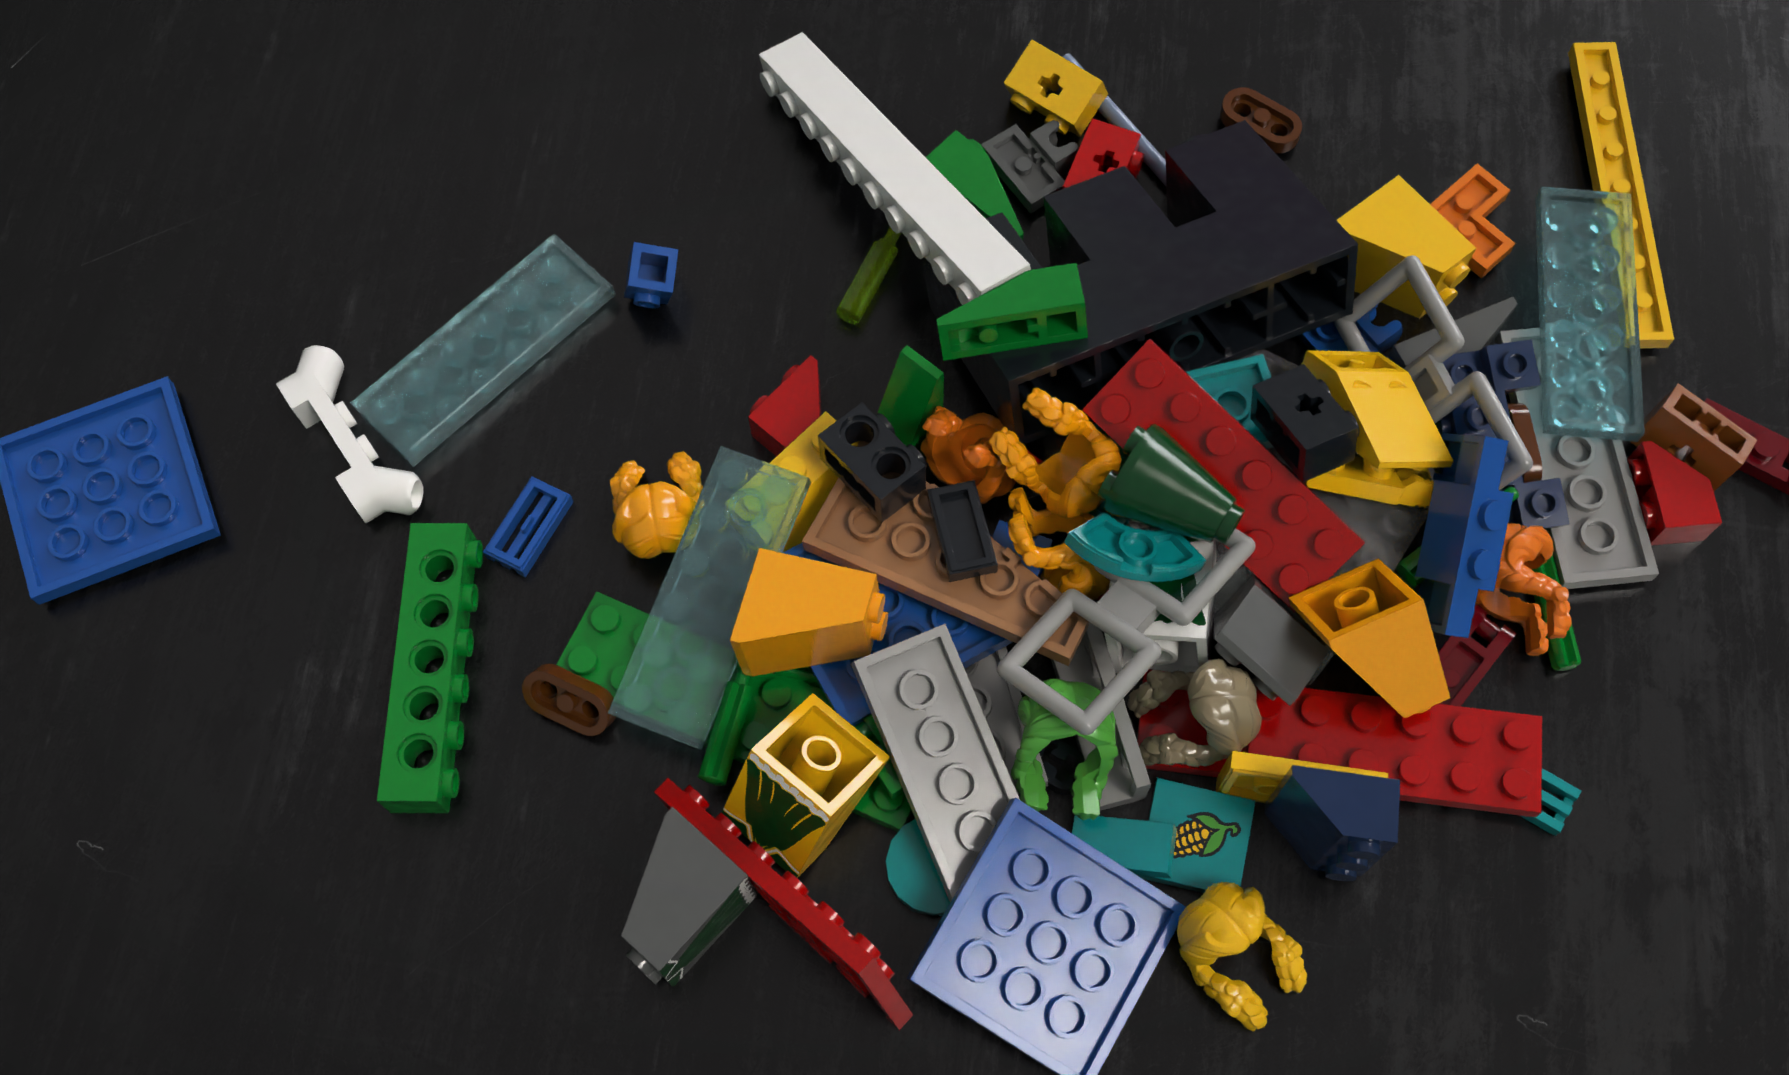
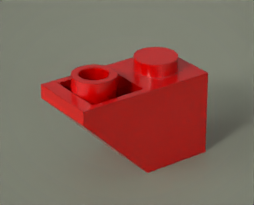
M810 355L800 366L798 364L792 366L783 376L781 385L769 396L764 395L760 397L750 410L748 420L752 437L776 457L821 416L818 361Z
M1652 441L1641 442L1627 458L1651 546L1704 541L1722 524L1709 478Z

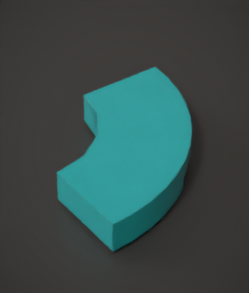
M1106 512L1068 532L1064 542L1072 551L1092 565L1119 577L1144 582H1165L1182 579L1201 571L1206 562V559L1183 535L1163 529L1154 531L1132 528L1119 523Z

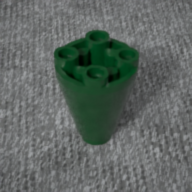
M1156 424L1151 425L1147 430L1137 426L1123 449V452L1128 454L1129 457L1119 473L1115 470L1109 472L1098 491L1097 496L1106 500L1104 511L1112 516L1209 543L1215 539L1225 545L1240 522L1245 509L1236 505L1237 499L1163 428Z

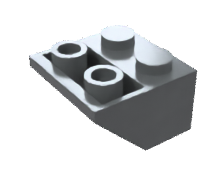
M1255 575L1214 615V639L1218 642L1214 647L1217 652L1235 667L1242 663L1255 675L1252 681L1264 695L1271 700H1275L1279 696L1289 706L1299 697L1329 652L1328 645L1298 613H1294Z

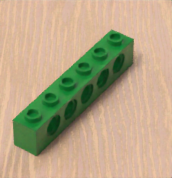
M467 523L410 524L377 802L390 813H449L451 798H456L458 795L459 772L457 768H454L456 750L462 749L464 743V725L462 721H459L461 703L467 702L469 696V680L467 674H464L465 659L472 656L474 648V636L472 629L469 628L470 612H476L479 599L478 587L474 584L475 568H480L483 561L482 542L476 539ZM448 569L454 570L447 580L435 582L441 572ZM449 613L447 620L442 625L430 627L432 620L437 615ZM436 658H444L442 666L437 671L425 673L429 662ZM435 703L439 704L438 710L433 717L427 720H420V714L426 706ZM427 750H433L432 760L426 766L414 768L415 760L419 754Z

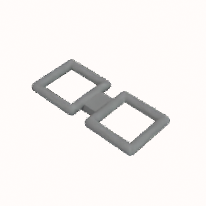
M1413 255L1407 256L1355 298L1353 314L1335 320L1334 325L1348 351L1370 352L1355 322L1409 280L1439 333L1441 340L1403 369L1409 372L1434 423L1474 396L1496 437L1509 441L1506 451L1509 460L1505 462L1499 486V490H1501L1529 471L1533 466V459L1488 379L1482 372H1472L1456 385L1454 384L1443 362L1464 346V337L1420 259ZM1428 468L1431 473L1430 475L1432 477L1430 479L1431 481L1433 480V475L1435 471L1433 468Z
M1130 521L1127 524L1129 527L1141 530H1149L1152 527ZM1235 529L1225 546L1229 547V550L1182 602L1151 582L1119 577L1094 566L1098 573L1114 582L1112 587L1097 603L1076 589L1066 590L998 663L997 673L1080 734H1092L1160 658L1162 653L1160 645L1144 635L1145 630L1160 614H1163L1178 625L1186 626L1190 624L1254 552L1256 547L1254 540L1238 529ZM1073 612L1135 653L1085 710L1079 708L1023 668Z

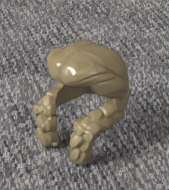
M1223 659L1208 660L1196 672L1185 673L1179 670L1162 672L1161 670H1152L1147 674V682L1129 694L1127 706L1129 710L1134 711L1135 717L1140 718L1150 710L1155 709L1161 702L1166 701L1175 690H1185L1188 692L1192 715L1207 731L1206 739L1208 745H1197L1191 741L1182 740L1175 733L1145 738L1139 746L1145 766L1154 764H1186L1191 767L1210 766L1217 761L1228 758L1232 751L1241 752V749L1255 739L1261 728L1262 717L1256 702V687L1247 671L1241 668L1227 666Z

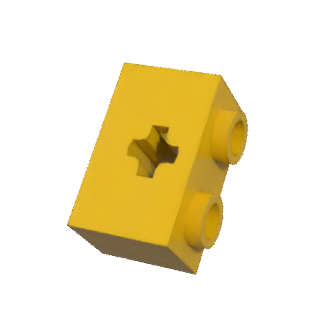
M1034 40L1030 41L1004 81V85L1012 96L1010 102L1028 114L1036 110L1046 116L1045 123L1052 120L1058 121L1059 129L1057 132L1066 135L1069 130L1081 137L1108 95L1102 80ZM1060 87L1061 92L1059 95L1051 93L1049 96H1047L1046 93L1049 89L1052 91H1057Z

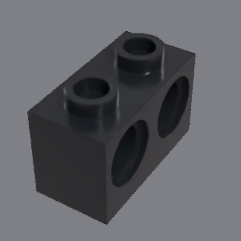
M863 402L818 435L820 459L881 522L888 519L926 489L927 464L923 455L915 446L911 444L906 446L895 435L894 428L888 419L881 413L875 415ZM858 441H865L869 443L868 445L862 447H856L851 445ZM889 472L901 474V476L894 479L882 477Z

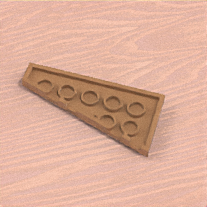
M860 441L857 447L866 446L869 443ZM889 472L882 477L894 479L901 476V474ZM838 478L802 540L803 550L842 567L877 574L878 583L1014 643H1018L1063 594L1048 580H1041L1021 563V557L1009 547L1006 549L1002 547L991 536L998 563V572L949 582L927 499V490L938 488L937 485L929 484L926 481L925 490L888 519L881 522ZM1073 612L1042 645L1037 653L1069 666L1089 626V622Z

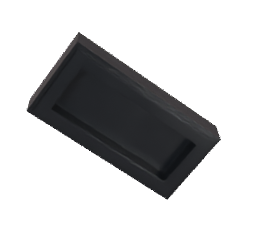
M975 480L928 489L927 499L949 582L998 572V563Z

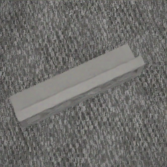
M1090 622L1069 666L1051 659L1057 679L1084 682L1101 691L1116 676L1102 630ZM1124 698L1113 709L1116 719L1115 739L1118 756L1114 758V765L1107 775V784L1102 790V797L1099 800L1100 811L1143 800L1151 786ZM1074 735L1078 749L1086 761L1088 754L1095 749L1096 745L1079 735Z

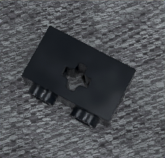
M1304 364L1253 385L1250 419L1302 483L1354 461L1356 443L1359 436V426L1351 412L1344 411L1331 396L1326 383L1321 379H1316Z

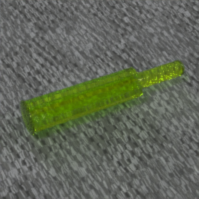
M890 227L884 238H880L878 242L875 241L836 309V314L840 319L853 325L860 323L898 253L895 244L902 232L896 234Z

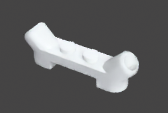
M313 345L305 348L302 351L296 372L279 381L276 385L306 429L319 421L323 422L350 464V469L335 477L348 499L365 523H368L384 512L404 515L413 514L419 509L423 499L424 491L421 480L411 471L379 467L372 464V461L379 458L378 454L364 434L356 438L350 428L355 426L357 422L344 402L341 401L335 405L333 403L344 370L342 359L334 350L324 346Z

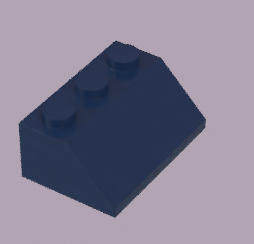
M1292 765L1266 801L1264 814L1310 869L1325 871V877L1332 880L1354 881L1357 876H1362L1398 843L1400 780Z

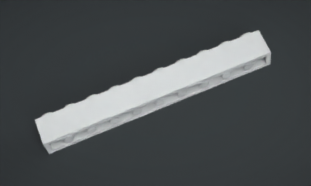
M803 32L759 54L764 71L759 76L767 94L771 97L774 95L778 97L788 117L792 118L795 116L799 120L805 135L810 140L815 138L820 143L823 153L830 162L836 160L841 166L848 182L851 185L858 184L869 205L873 209L879 207L884 212L892 230L896 234L902 232L907 237L915 255L919 259L925 257L931 263L938 280L943 285L949 283L954 288L962 305L1031 270L1030 264Z

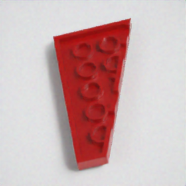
M667 778L654 793L668 811L672 807L675 808L749 876L755 890L770 904L769 907L828 963L831 964L834 961L837 964L836 968L861 995L866 998L871 994L885 1013L886 1018L900 1031L913 1014L890 982L895 973L879 958L881 956L880 951L861 933L857 932L853 936L843 926L844 920L827 903L821 901L817 904L807 895L809 890L790 871L787 870L782 876L771 868L775 863L774 859L758 843L752 841L748 847L738 839L742 832L727 816L721 812L715 818L706 811L710 804L691 785L682 790Z

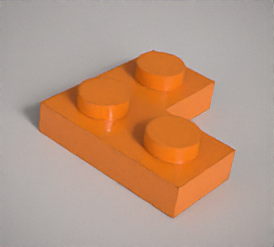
M1477 163L1430 205L1476 247L1467 266L1482 279L1511 253L1516 243L1485 219L1506 200L1510 189Z

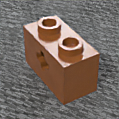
M1678 383L1645 416L1629 441L1637 447L1643 441L1654 442L1709 478L1714 492L1744 464L1757 439Z

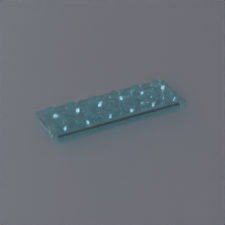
M1541 186L1535 196L1543 434L1638 442L1645 434L1631 194Z
M553 234L355 398L351 404L414 467L616 295L614 288L556 234Z
M720 446L608 714L702 750L721 704L726 684L730 681L738 662L730 643V638L758 550L763 548L783 553L810 487L811 481L809 477Z

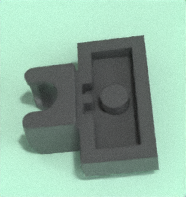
M1055 120L1031 132L1030 138L1015 124L981 144L998 176L1030 214L1044 206L1043 196L1062 190L1065 182L1062 176L1069 172L1079 149L1075 142L1057 147L1056 132L1059 129V122Z

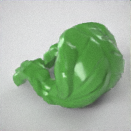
M1060 679L1043 681L1082 710H1085L1101 692L1100 689L1084 682ZM1027 695L1022 697L1019 701L1017 712L1025 727L1020 748L1017 749L1016 759L1011 769L1013 780H1018L1016 789L1020 794L1019 799L1038 812L1048 809L1049 796L1045 791L1046 783L1042 776L1043 769L1036 756L1053 740L1079 735L1096 745V747L1088 754L1086 761L1079 763L1074 773L1076 780L1071 789L1073 796L1072 813L1082 820L1096 819L1100 814L1099 800L1102 797V790L1107 784V775L1114 765V758L1118 756L1114 712L1112 711L1092 734L1082 735Z

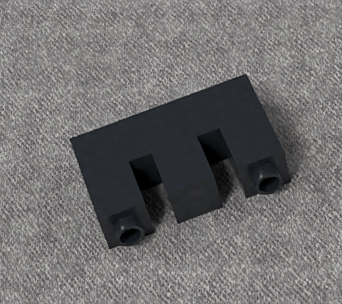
M1245 120L1207 135L1193 136L1181 145L1165 150L1167 217L1126 166L1043 196L1051 266L1077 263L1085 299L1088 338L961 358L1003 426L1015 432L1020 442L1027 444L1055 433L1052 427L1042 425L1038 418L1032 416L1028 410H1024L1022 407L1027 395L1032 393L1033 388L1038 387L1046 391L1051 397L1058 398L1062 403H1073L1078 409L1082 410L1149 339H1152L1183 370L1191 371L1238 360L1353 314L1358 243ZM1003 212L985 218L1030 264L1031 270L1042 268ZM925 257L922 258L930 309L935 318L938 319L962 306L954 288L949 283L943 285L936 277L931 263Z

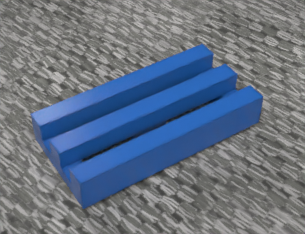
M531 476L483 551L485 557L493 562L495 560L500 562L503 567L509 570L511 568L516 570L519 575L526 578L573 504L572 496ZM539 492L543 493L531 515H528L521 526L519 534L506 553L503 552V547ZM554 500H556L555 503H554V505L552 506V508H551L550 511L548 512L547 516L545 517V519H544L543 522L541 523L540 527L538 528V530H537L536 533L534 534L533 538L531 539V541H530L529 544L527 545L526 549L524 550V552L522 553V555L520 556V558L517 559L518 556L520 555V553L522 552L523 548L525 547V545H526L527 542L529 541L530 537L532 536V534H533L534 531L536 530L537 526L539 525V523H540L541 520L543 519L544 515L546 514V512H547L548 509L550 508L551 504L553 503Z

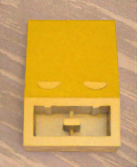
M1306 351L1302 364L1309 369L1316 379L1323 380L1328 386L1331 396L1344 411L1351 412L1359 426V436L1355 452L1364 458L1363 463L1366 466L1380 472H1391L1392 468H1409L1425 472L1428 468L1452 466L1453 459L1408 371L1380 352Z

